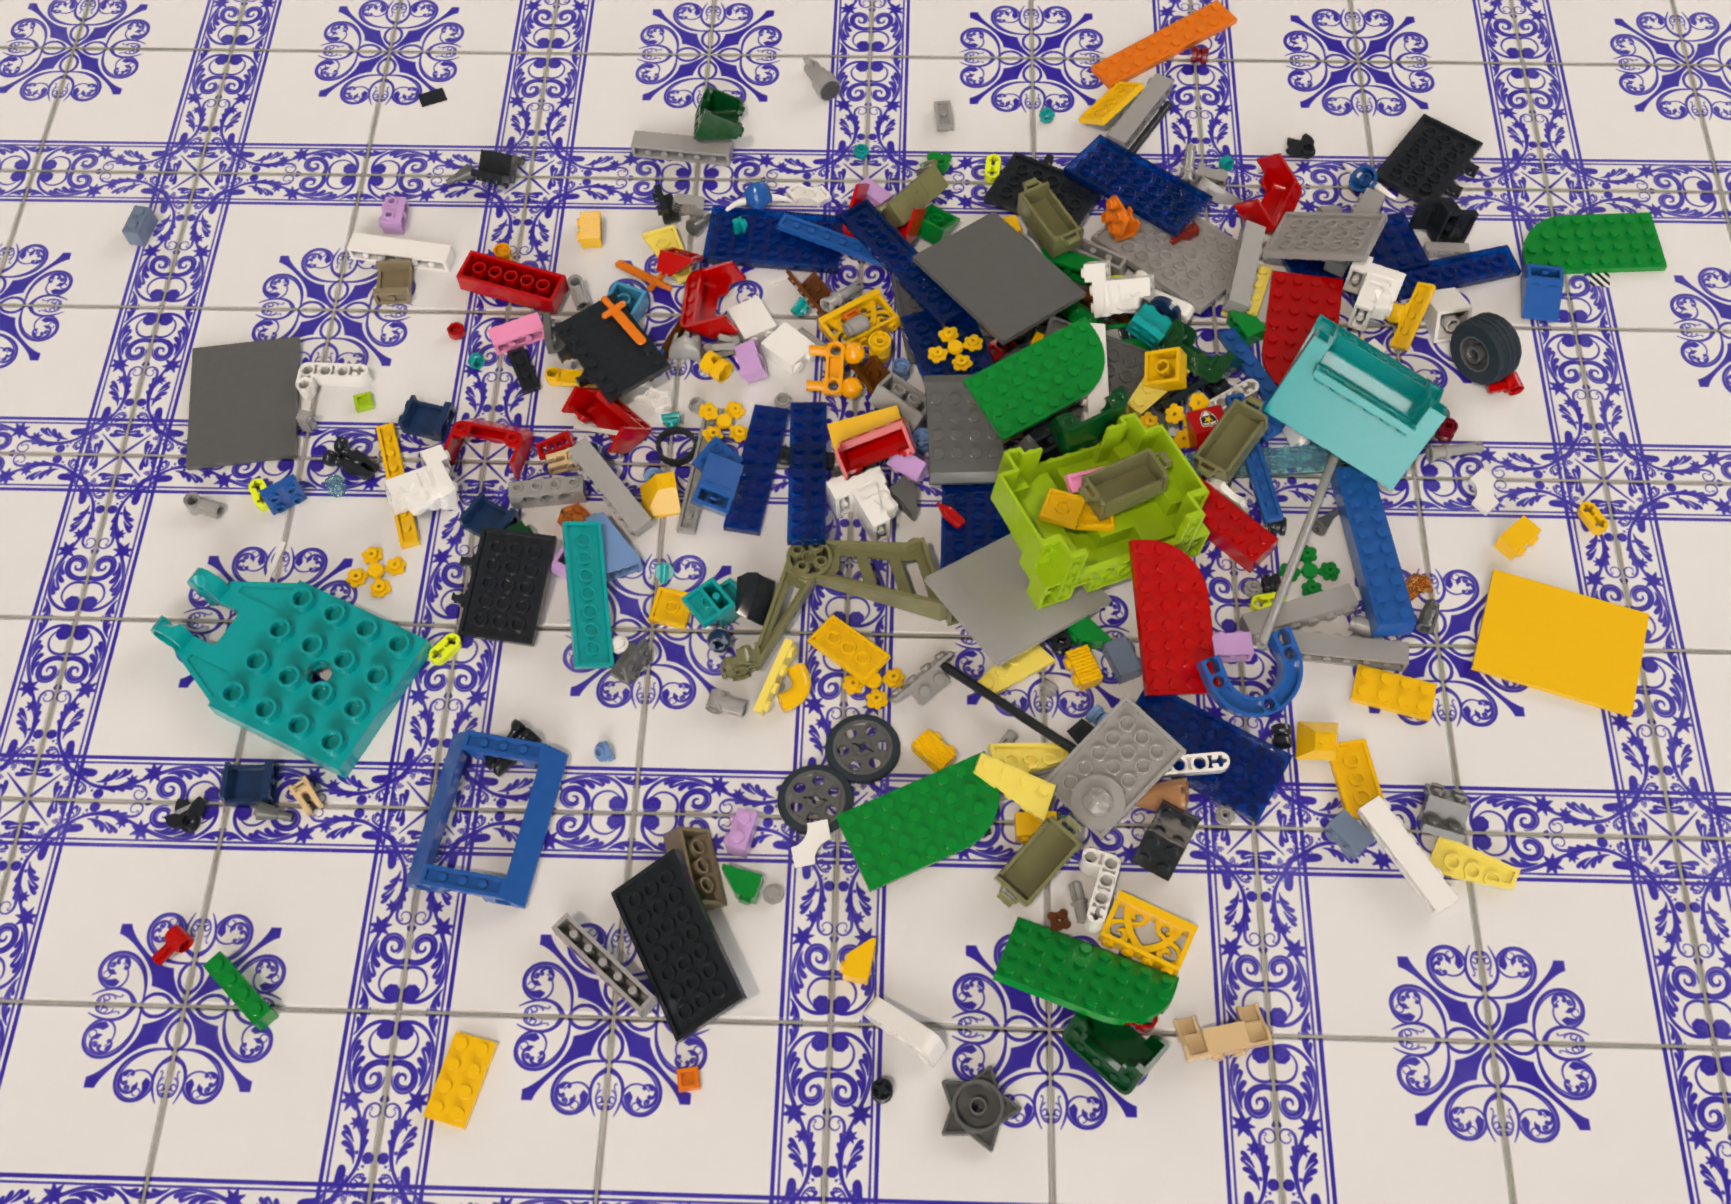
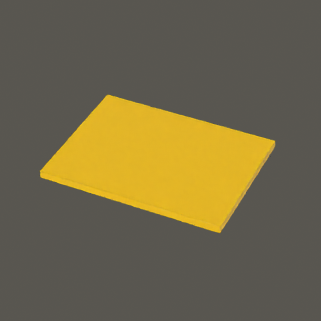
M1494 569L1490 579L1471 670L1630 717L1633 714L1649 614Z

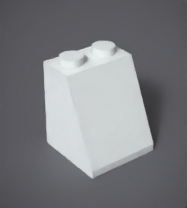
M1455 287L1435 290L1423 316L1433 343L1451 341V336L1456 326L1471 318L1472 306Z

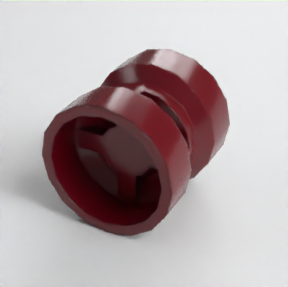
M1193 46L1190 63L1200 62L1206 65L1209 48L1204 47L1200 49L1198 46Z
M1447 417L1435 432L1436 439L1442 443L1450 442L1458 429V423L1454 419Z

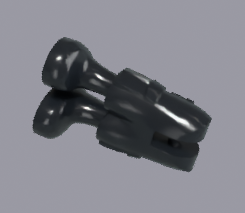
M343 436L335 440L334 451L327 450L322 459V462L327 466L342 467L343 472L370 481L373 477L371 472L376 473L380 468L375 461L359 450L351 451L348 440Z
M517 719L511 722V730L507 737L517 738L521 735L519 738L521 740L542 742L528 727L526 728ZM487 756L484 766L489 770L493 769V773L500 777L517 761Z

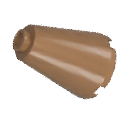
M1182 777L1157 782L1137 803V807L1157 812L1164 799L1188 812V809H1186L1189 803L1188 778Z

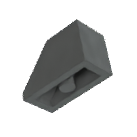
M904 476L889 488L890 495L898 503V508L912 521H916L917 486L912 480H908Z

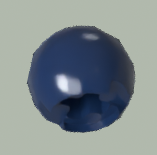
M716 629L709 633L707 645L711 651L723 653L731 646V637L727 631Z

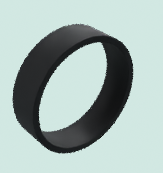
M670 427L659 434L656 439V450L659 459L663 463L670 466H682L693 459L696 441L694 435L688 429ZM681 434L689 437L694 444L692 450L686 456L672 459L660 453L659 446L668 436Z

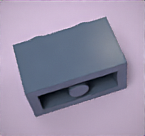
M135 205L122 229V233L130 245L146 247L158 223V219L150 207Z
M1126 636L1104 643L1102 651L1119 685L1140 677L1142 673L1141 659L1137 658L1134 653V645L1131 641H1128Z
M1345 809L1332 819L1323 830L1326 837L1331 842H1335L1345 856L1351 857L1353 860L1360 856L1375 840V837Z

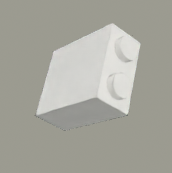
M759 296L727 309L728 319L739 330L737 335L742 343L754 339L759 345L777 329L776 323Z
M784 322L761 342V351L764 356L793 377L809 361L814 360L816 356H809V345L816 344Z

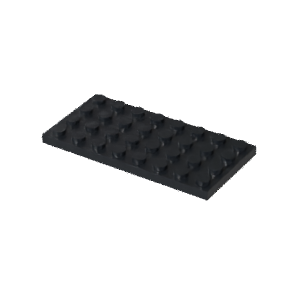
M673 848L611 892L676 1042L684 1041L747 998L678 849Z

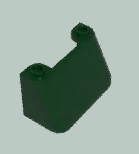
M707 85L695 114L693 139L712 141L737 139L738 136L742 137L744 127H742L743 124L741 122L738 123L739 116L742 117L745 110L743 100Z
M1177 318L1160 342V349L1181 347L1187 354V369L1212 384H1216L1236 372L1244 362L1243 359L1230 351L1225 355L1215 354L1212 358L1193 346L1197 338L1196 330Z
M1123 386L1113 390L1109 396L1104 398L1106 403L1104 408L1100 410L1101 413L1079 423L1074 414L1067 412L1055 417L1047 424L1061 454L1076 452L1101 441L1106 428L1113 424L1116 425L1118 418L1127 414L1128 395Z
M1078 1012L1062 1034L1064 1043L1118 1092L1124 1095L1130 1094L1170 1047L1163 1038L1157 1035H1151L1145 1040L1130 1025H1113Z

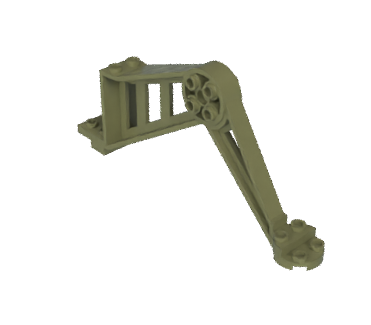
M804 537L795 541L787 551L786 563L758 642L754 643L755 650L751 649L750 645H743L736 649V657L724 658L722 660L723 664L720 667L722 678L726 680L728 677L732 678L733 681H740L751 677L753 671L761 670L815 585L938 621L946 620L947 626L958 624V620L925 582L924 585L928 597L912 594L902 562L906 563L916 560L923 582L926 576L936 572L924 537L912 538L908 542L821 540L815 537ZM840 556L856 558L863 581L836 575L840 567ZM869 559L889 561L898 590L877 585ZM789 584L799 588L796 596L775 626Z

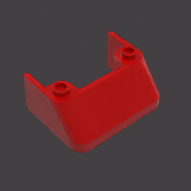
M1281 153L1260 157L1256 160L1264 172L1261 186L1266 193L1262 201L1254 199L1234 204L1244 223L1246 220L1262 225L1266 227L1265 233L1273 235L1285 212H1294L1302 195L1301 185Z
M856 184L842 226L843 233L849 237L902 255L917 236L927 208H914L910 220L899 231L872 219L873 215H871L870 210L873 209V206L865 201L870 184Z
M732 260L693 271L688 275L680 318V326L685 331L710 339H718L717 335L719 333L726 335L739 333V330L724 314L715 317L718 298L729 293L732 283L746 280V276Z
M574 387L561 410L563 413L576 414L577 419L583 423L593 422L599 428L619 431L617 435L607 434L614 440L608 449L610 453L623 454L630 452L648 437L652 431V427L619 399L609 404L597 388Z
M904 417L839 442L834 453L843 476L847 479L850 474L851 476L861 474V470L865 466L894 455L903 454L904 457L912 455L916 452V445L908 420Z
M477 418L461 420L453 425L443 448L444 451L447 450L451 458L449 462L451 465H454L465 437L503 443L508 448L515 449L509 463L515 479H519L534 441L533 434L529 429Z

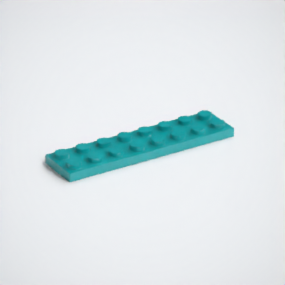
M563 521L562 534L574 669L613 668L614 658L601 521Z

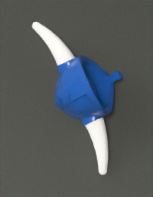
M1346 163L1342 164L1351 174L1349 185L1353 190L1365 192L1368 187L1385 194L1393 200L1397 199L1395 195L1378 182V175L1374 167L1362 165L1355 168Z
M755 182L745 189L743 198L734 201L725 210L728 212L739 206H750L755 211L762 212L768 203L774 201L792 203L793 200L783 195L771 194L769 186L765 182Z

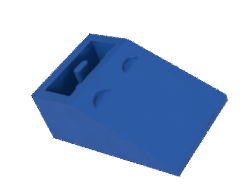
M1527 263L1521 275V318L1558 322L1564 283L1563 267Z
M709 452L690 504L725 517L729 512L744 465Z

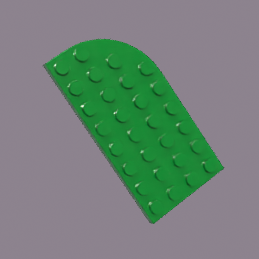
M1651 212L1551 217L1541 221L1531 229L1522 247L1524 269L1527 263L1563 267V274L1665 271L1667 268Z
M1083 317L964 379L963 384L1001 441L1005 442L1086 398L1095 389L1104 370L1105 355L1103 345L1088 319Z
M981 753L836 815L835 818L869 892L960 853L976 844L985 835L997 814L999 789H994L973 773Z
M1017 917L994 973L993 980L1093 1019L1124 1026V1023L1136 1022L1137 1025L1145 1024L1152 1021L1159 1014L1162 1015L1172 1002L1179 978Z

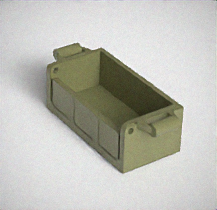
M932 159L925 162L924 166L916 170L918 175L916 179L889 202L876 205L870 210L871 215H877L883 224L892 228L905 225L910 220L914 208L927 206L948 187V183L936 167L937 160Z
M1035 177L1023 182L1024 192L1018 194L1017 212L1050 257L1055 258L1082 246L1083 227H1079L1067 212L1060 200L1050 189L1049 182L1042 183Z
M1250 395L1242 402L1236 398L1194 454L1193 460L1196 472L1209 479L1214 477L1225 481L1228 485L1268 429V416L1262 413L1264 401L1253 395ZM1247 401L1250 402L1251 404H1253V405L1259 407V409L1257 410V409L1253 408L1252 406L1246 404Z
M1147 448L1082 476L1081 487H1079L1078 491L1100 521L1166 492L1169 478L1166 470L1173 462L1165 451L1153 453L1150 448ZM1157 456L1160 457L1165 466H1162L1160 461L1157 459Z
M1070 815L1058 821L1053 816H1049L994 877V880L1001 885L999 894L996 897L1008 908L1018 902L1024 907H1028L1083 844L1077 839L1081 825ZM1063 821L1075 831L1074 835L1061 824ZM1003 888L1016 899L1015 902L1002 891Z

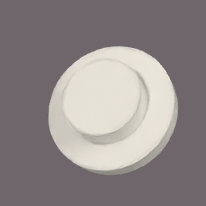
M621 635L613 637V653L623 654L629 646L627 638Z

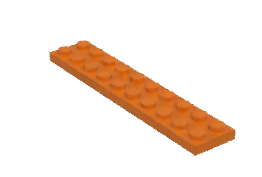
M1216 0L1092 65L1091 72L1110 89L1117 82H1127L1236 24L1237 18Z

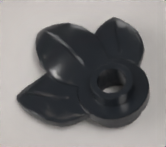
M1305 133L1301 140L1287 138V154L1293 157L1301 156L1305 159L1314 157L1316 150L1314 140L1310 135Z
M199 796L191 804L186 800L177 799L175 813L165 817L166 823L171 828H181L187 833L196 831L201 824L200 817L205 812L204 800Z

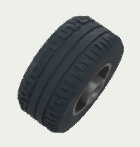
M1490 312L1475 315L1456 326L1451 336L1450 352L1452 359L1460 373L1474 383L1481 385L1493 384L1512 374L1520 363L1522 355L1520 338L1514 327L1500 315Z

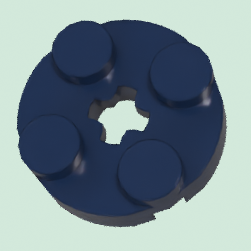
M1156 296L1148 303V305H1153L1161 315L1168 316L1172 323L1176 318L1179 320L1181 318L1179 306L1172 304L1173 300L1168 297Z

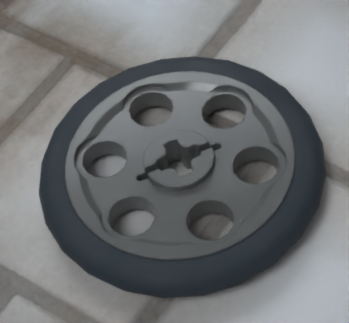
M857 714L841 720L832 728L825 743V755L830 767L838 771L847 781L857 784H868L881 780L894 769L900 756V741L894 728L885 720L869 714ZM871 727L876 730V733L873 736H868L865 730ZM848 730H854L856 736L854 738H847L845 733ZM880 742H885L888 744V748L886 750H879L877 745ZM866 745L867 750L860 752L859 747ZM840 747H846L849 752L846 755H840L837 750ZM872 759H877L881 764L879 767L873 768L869 765V762ZM854 761L859 762L861 767L858 770H852L849 767L850 763Z
M807 765L793 771L783 781L777 797V806L783 821L791 829L803 835L807 834V823H809L807 817L814 814L818 816V821L827 819L830 833L840 828L835 818L836 815L852 809L854 805V795L850 783L838 771L825 765ZM822 777L824 783L817 786L813 784V779ZM802 784L805 786V790L802 793H797L794 787ZM832 788H837L840 791L837 797H831L828 794ZM814 796H818V799L821 801H817L814 804L811 799H814ZM794 803H800L802 809L794 812L791 806ZM834 807L837 809V813L834 816H829L826 814V809Z

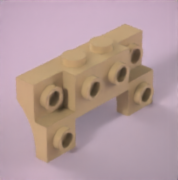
M1258 1003L1236 1007L1235 1010L1239 1022L1204 1028L1201 1031L1195 1015L1180 1020L1174 1019V1028L1178 1042L1181 1043L1185 1061L1212 1059L1213 1062L1226 1059L1225 1056L1228 1055L1241 1057L1246 1055L1249 1049L1271 1045L1273 1043L1271 1033L1262 1017Z

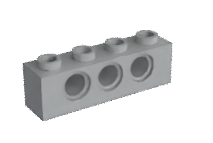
M583 475L508 482V498L513 509L587 502L586 485Z

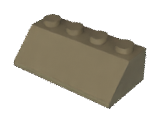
M678 826L664 835L666 852L668 853L673 848L679 850L706 911L727 906L710 829Z

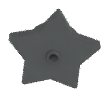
M992 1066L985 1068L970 1081L943 1080L941 1084L950 1110L942 1130V1136H970L992 1153L999 1126L1021 1112L1022 1107L1000 1093ZM979 1106L982 1111L977 1113L973 1111V1108Z

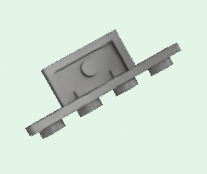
M940 651L934 656V661L924 664L917 675H911L905 680V685L899 686L891 692L892 695L888 698L889 702H897L906 693L910 692L919 706L925 704L951 682L940 665L953 655L952 651Z

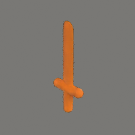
M623 260L615 263L617 268L650 283L647 286L648 292H652L657 286L667 291L672 290L670 284L662 281L665 277L662 275V272L654 276Z
M602 296L601 301L608 308V310L602 313V318L607 319L613 316L638 345H643L646 342V338L621 311L626 306V302L622 300L614 305L607 296Z

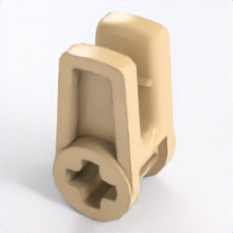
M571 447L546 455L547 468L550 475L581 469L580 465L574 466L573 462L569 459L572 456L568 452Z
M306 775L302 776V779L294 785L290 784L287 786L308 817L313 814L312 807L305 800L306 796L309 795L311 797L310 800L315 803L318 809L325 807Z

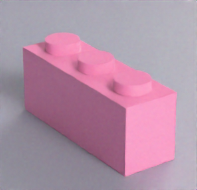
M538 312L487 329L497 356L544 339V326Z

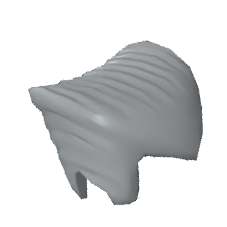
M675 333L669 348L668 357L671 360L689 359L700 363L702 359L701 337L696 335L694 341L686 334L677 337L678 333Z

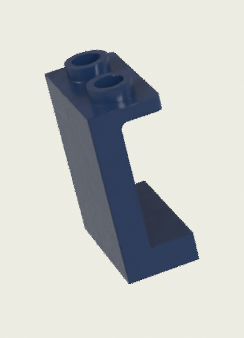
M411 395L410 399L406 401L403 414L399 416L398 424L405 434L443 442L456 411L451 402L445 401L443 406L418 401L416 395Z
M480 492L477 497L473 498L470 506L461 513L459 521L463 529L480 538L482 526L506 529L520 522V517L517 510L510 508L508 511L486 499L485 494Z
M273 759L265 760V764L234 766L230 762H225L224 768L221 771L222 786L218 790L219 799L226 806L256 805L257 803L260 804L262 800L268 804H275L280 767Z

